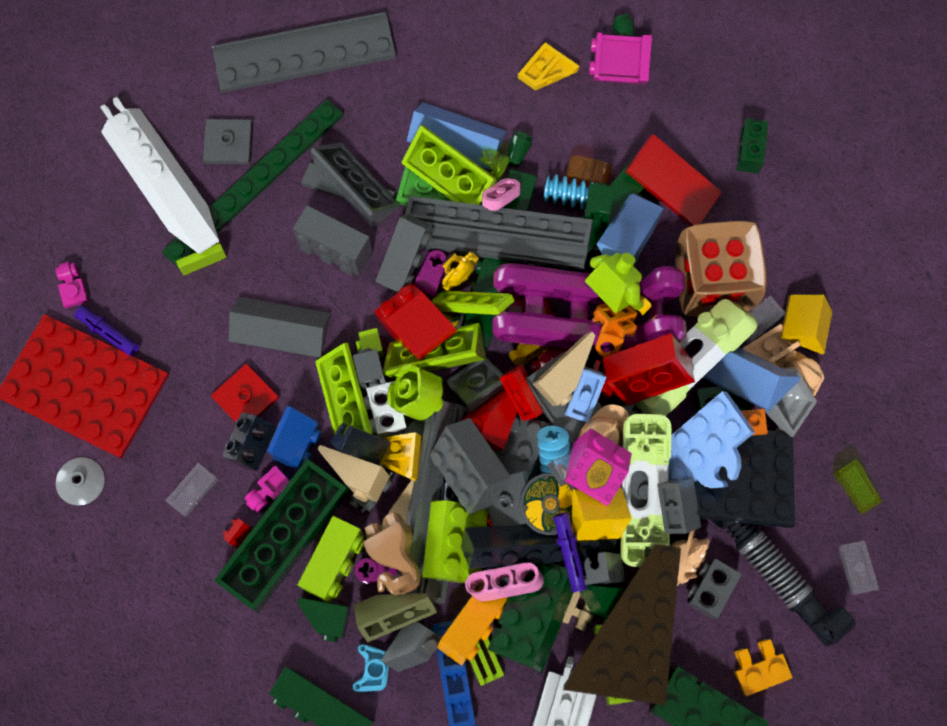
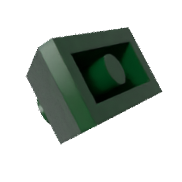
M587 585L588 588L579 593L592 614L603 617V622H605L626 588L610 585Z
M298 598V605L316 633L323 635L322 640L337 643L338 638L344 639L350 613L349 607Z

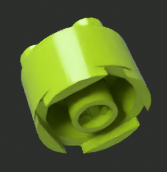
M410 364L403 366L396 372L394 376L397 379L394 384L390 383L387 393L388 404L391 408L416 420H425L434 412L440 411L443 406L441 377Z

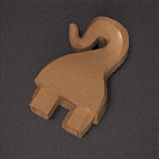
M392 512L385 516L388 527L385 530H382L381 525L378 523L365 527L367 540L363 541L367 553L374 561L402 572V576L395 578L388 572L381 573L378 577V591L383 592L386 586L389 592L396 596L408 593L418 587L420 584V571L410 555L413 541L411 525L405 524L399 513Z

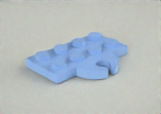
M721 392L671 435L669 480L677 479L679 481L685 478H694V483L698 480L702 485L709 488H724L728 484L727 481L722 480L719 476V470L722 466L727 469L730 480H736L739 476L741 456L737 447L753 435L755 431L727 392Z

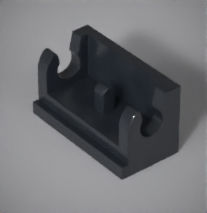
M342 423L329 443L342 453L379 465L391 442L385 438L383 439L355 428L352 425L347 428V424Z

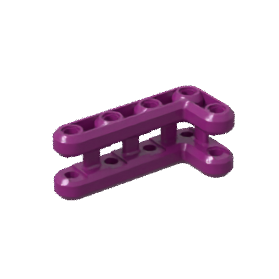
M503 264L494 271L493 286L498 292L525 297V312L502 311L492 320V333L498 340L505 342L570 349L586 333L593 332L596 336L590 351L597 352L595 349L596 342L603 324L599 323V321L589 320V304L601 305L605 304V302L585 282L586 278L590 275L589 273L522 264ZM658 267L641 278L639 284L640 297L646 298L652 305L648 310L650 311V319L641 325H636L634 337L625 334L619 352L670 333L674 335L679 343L686 336L685 320L681 316L663 315L662 308L678 297L685 289V275L676 267ZM544 299L561 300V302L570 303V319L544 314ZM605 342L600 346L606 352L612 351L615 348L610 342Z

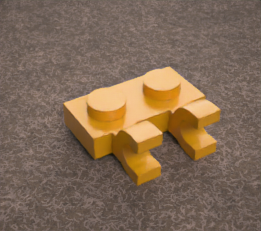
M771 639L757 642L764 659L757 663H751V657L747 648L734 652L741 668L734 671L744 696H749L793 678L783 653L775 655Z

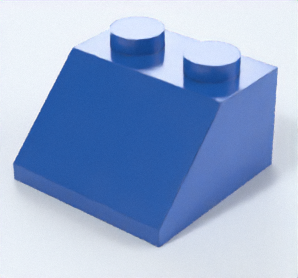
M287 406L267 452L274 461L299 470L306 459H311L312 453H310V449L313 444L318 443L322 431L319 430L318 422Z

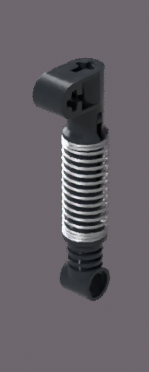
M710 519L717 527L721 529L727 528V534L731 532L730 537L736 538L734 542L738 552L741 555L746 554L744 559L749 558L748 563H753L752 568H756V572H761L760 577L765 576L763 581H768L767 585H772L771 590H775V594H779V599L784 598L783 603H786L787 609L791 612H796L825 647L838 643L856 626L854 617L846 609L838 606L827 610L815 597L813 587L810 584L805 585L806 580L801 581L802 575H796L798 571L794 572V566L789 567L790 562L786 563V558H781L783 553L778 554L779 549H773L775 544L771 546L769 544L771 540L765 544L763 543L767 536L763 537L765 533L760 528H755L753 525L750 527L747 523Z

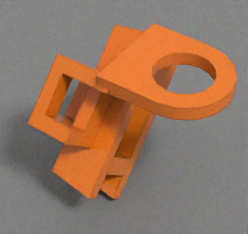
M606 303L597 306L593 313L592 321H600L603 327L597 339L595 349L600 356L607 357L615 352H619L625 334L634 337L637 326L633 322L637 312L630 306L618 313H615ZM605 342H610L615 348L612 351L606 352L600 346Z

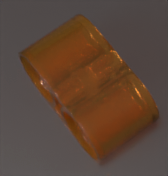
M574 155L569 159L565 176H567L568 183H571L572 179L576 178L577 185L582 180H585L586 187L591 182H594V184L599 182L608 184L612 166L605 161Z

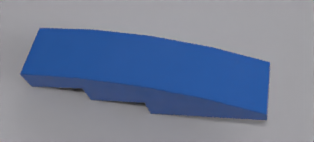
M454 620L432 624L434 633L442 638ZM436 648L449 726H476L465 662L463 665H460Z

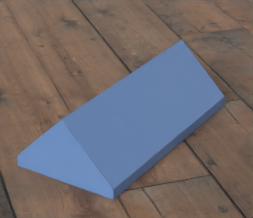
M423 102L414 110L407 142L412 143L420 125L423 124L477 165L492 171L507 131Z
M635 194L629 195L597 243L602 255L608 254L612 256L615 253H630L636 261L653 234L663 208Z
M740 347L734 352H728L702 377L767 412L800 381L799 376Z

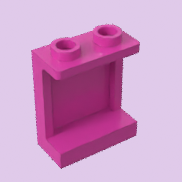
M597 32L596 38H592L591 52H595L594 61H590L589 75H593V81L647 84L649 80L652 35L629 37L602 35V32Z

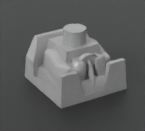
M784 368L799 376L800 381L769 412H765L777 424L778 427L775 431L785 432L789 436L794 437L817 403V400L797 368Z

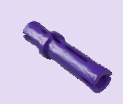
M81 305L75 311L74 317L87 325L92 333H98L111 344L128 354V356H134L139 350L140 345L138 343H135L107 323L103 316H97L84 305Z
M569 513L554 515L553 520L558 534L556 540L558 546H561L571 591H583L588 587L585 585V578L576 546L578 539L576 534H573Z

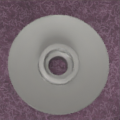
M85 457L75 458L65 463L56 477V489L59 496L65 502L77 506L86 505L94 501L101 494L105 484V475L101 466L96 461ZM77 476H81V482L75 484L74 479Z

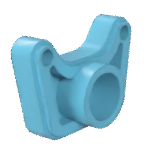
M366 644L359 645L358 651L365 658L366 662L363 677L353 684V690L355 692L384 690L387 685L389 666L381 660L387 651Z

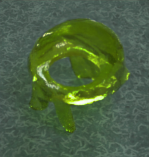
M483 149V156L478 160L492 168L491 175L496 178L497 183L504 173L510 158L497 150Z

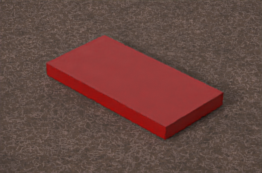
M654 134L649 136L625 171L690 226L701 224L722 193Z

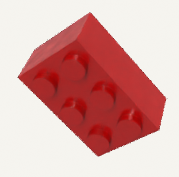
M672 333L637 344L634 347L615 352L603 358L606 383L626 405L695 383L691 358Z

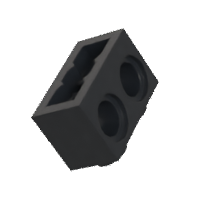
M241 412L240 417L235 423L232 435L225 445L222 457L242 468L258 471L277 427L257 415Z

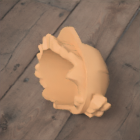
M696 530L689 533L688 540H678L670 545L671 547L681 548L677 586L679 583L684 584L689 579L697 578L695 574L696 568L705 562L706 550H708L710 540L708 538L703 540L694 538Z

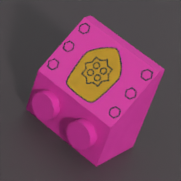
M590 428L573 443L565 482L607 506L629 472L632 453Z

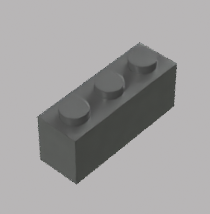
M408 214L401 216L375 282L396 292H399L401 288L410 283L413 284L415 280L414 270L420 266L424 257L421 254L423 247L429 244L432 233H430L432 225Z

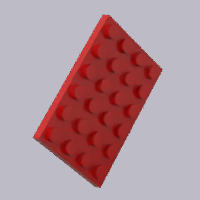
M44 314L0 386V400L122 459L168 379L169 374L131 355L128 356L125 352Z

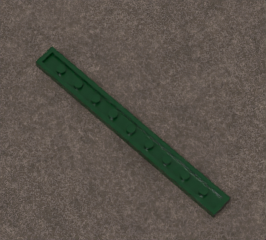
M326 99L211 205L209 210L217 234L343 118V113ZM179 238L173 240L162 251L163 255L178 269L177 260L196 252Z

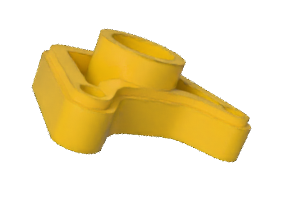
M520 343L516 348L517 350L509 352V357L516 366H524L539 356L542 350L548 348V346Z

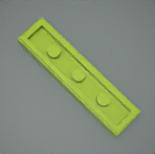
M441 291L431 302L441 312L498 315L505 311L514 302L512 294Z

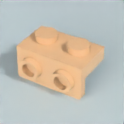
M780 324L742 349L777 365L775 361L781 357L786 361L797 354L795 348L801 344L799 341L792 343L780 338L782 325Z

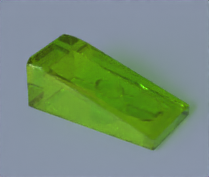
M857 459L833 473V476L861 515L882 502Z

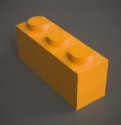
M482 582L475 592L483 590L485 582ZM472 596L444 634L437 648L460 665H463L467 659L472 661L480 649L476 645L481 639L486 641L494 629L490 625L494 619L499 621L508 598L481 602Z

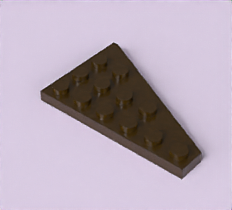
M654 545L574 670L563 684V690L666 705L681 548Z

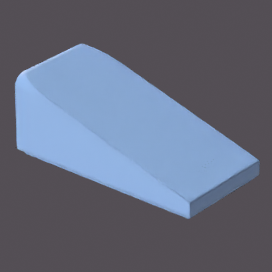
M584 366L577 388L571 393L573 398L568 402L565 415L587 423L589 422L606 380L604 373Z

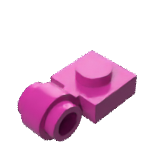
M69 261L59 264V267L55 268L59 281L64 280L66 282L58 285L63 306L70 308L89 302L83 280L81 278L75 279L76 276H79L76 264Z
M274 466L257 482L262 490L257 491L253 489L246 495V505L252 511L256 510L257 513H260L269 504L267 497L270 496L275 501L290 482L289 479Z

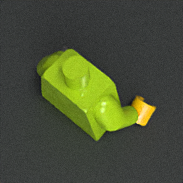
M615 253L612 256L604 254L593 257L590 265L595 270L586 278L585 282L615 313L630 305L644 315L652 305L646 298L640 297L639 284L642 276L633 266L635 258L630 253Z

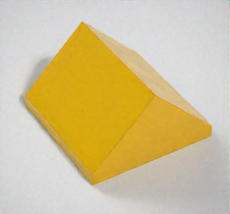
M790 295L780 338L792 343L799 341L800 346L824 354L832 317V310L825 296Z
M619 487L612 501L607 506L581 490L573 489L572 530L573 534L577 536V541L619 539L632 519L622 488Z

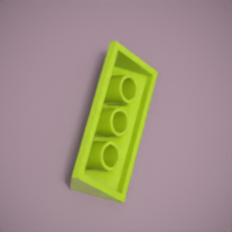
M423 124L420 125L401 162L453 202L482 205V193L496 183L494 176Z
M479 323L459 327L454 334L421 360L413 356L398 341L390 342L383 373L385 376L397 379L394 376L396 372L409 364L431 372L486 360L481 326Z
M343 343L315 361L333 432L335 435L339 426L345 423L347 428L352 425L355 428L373 434L348 343Z

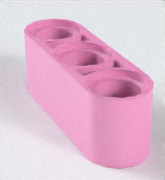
M522 563L473 573L466 580V589L476 600L485 602L538 591L544 583V578L534 564ZM535 573V577L531 582H524L527 574ZM510 578L507 586L500 587L501 580ZM481 582H485L483 590L475 592L476 586Z

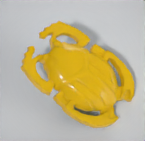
M469 252L464 258L454 253L442 265L447 274L442 282L443 288L446 291H450L455 286H459L465 280H468L479 260L474 252ZM452 263H460L457 268L451 269Z

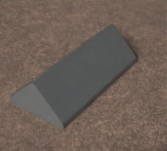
M342 142L313 147L311 149L314 165L373 229L400 207L394 198Z
M239 297L229 312L228 341L321 358L331 313Z

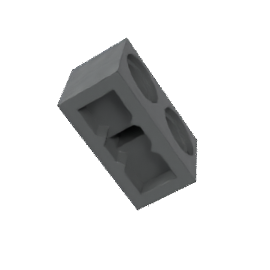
M713 559L710 564L708 562L704 563L699 572V575L702 576L698 585L694 583L687 594V597L690 598L687 604L713 620L719 617L742 575L717 559ZM714 571H719L723 575L722 584H718L713 580L712 574ZM702 592H706L711 596L712 602L709 606L701 602L700 595Z

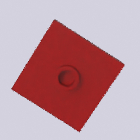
M247 364L210 395L235 422L240 417L241 412L257 415L258 417L261 416L279 399L273 390Z

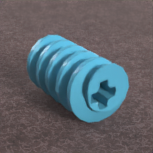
M548 174L544 201L548 202L553 197V203L557 204L559 199H562V205L566 206L570 200L572 208H575L579 202L580 209L584 210L590 185L587 188L585 180H582L578 186L576 178H573L571 183L568 184L567 176H564L562 181L559 182L557 174L550 180Z
M546 426L537 433L541 474L552 473L565 478L571 455L569 434L564 428L559 426Z

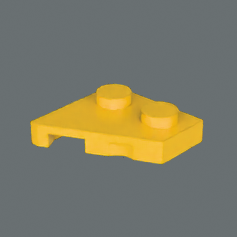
M544 43L518 73V79L536 91L577 73L579 65L547 43Z
M409 433L381 437L389 440L391 443L380 464L404 477L417 481L421 435Z

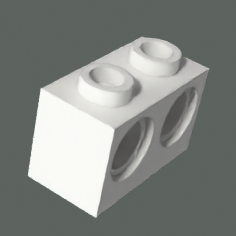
M395 381L366 388L368 396H364L367 411L372 410L373 419H369L372 432L377 433L378 437L393 436L405 433L407 430L403 414L391 408L388 400L384 404L375 402L378 396H387L390 383L394 384ZM389 417L394 420L390 427H383L381 425L384 418Z

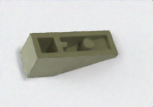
M427 593L401 594L396 596L393 594L375 595L354 604L357 628L367 642L437 613V609Z

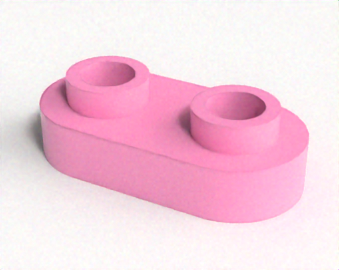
M510 178L500 180L482 193V205L492 211L504 207L520 195V182Z

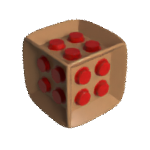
M749 221L715 222L694 225L682 231L675 248V267L680 269L685 275V289L679 295L684 315L699 317L700 314L709 312L723 299L735 302L747 311L755 309L766 292L765 259L757 224Z

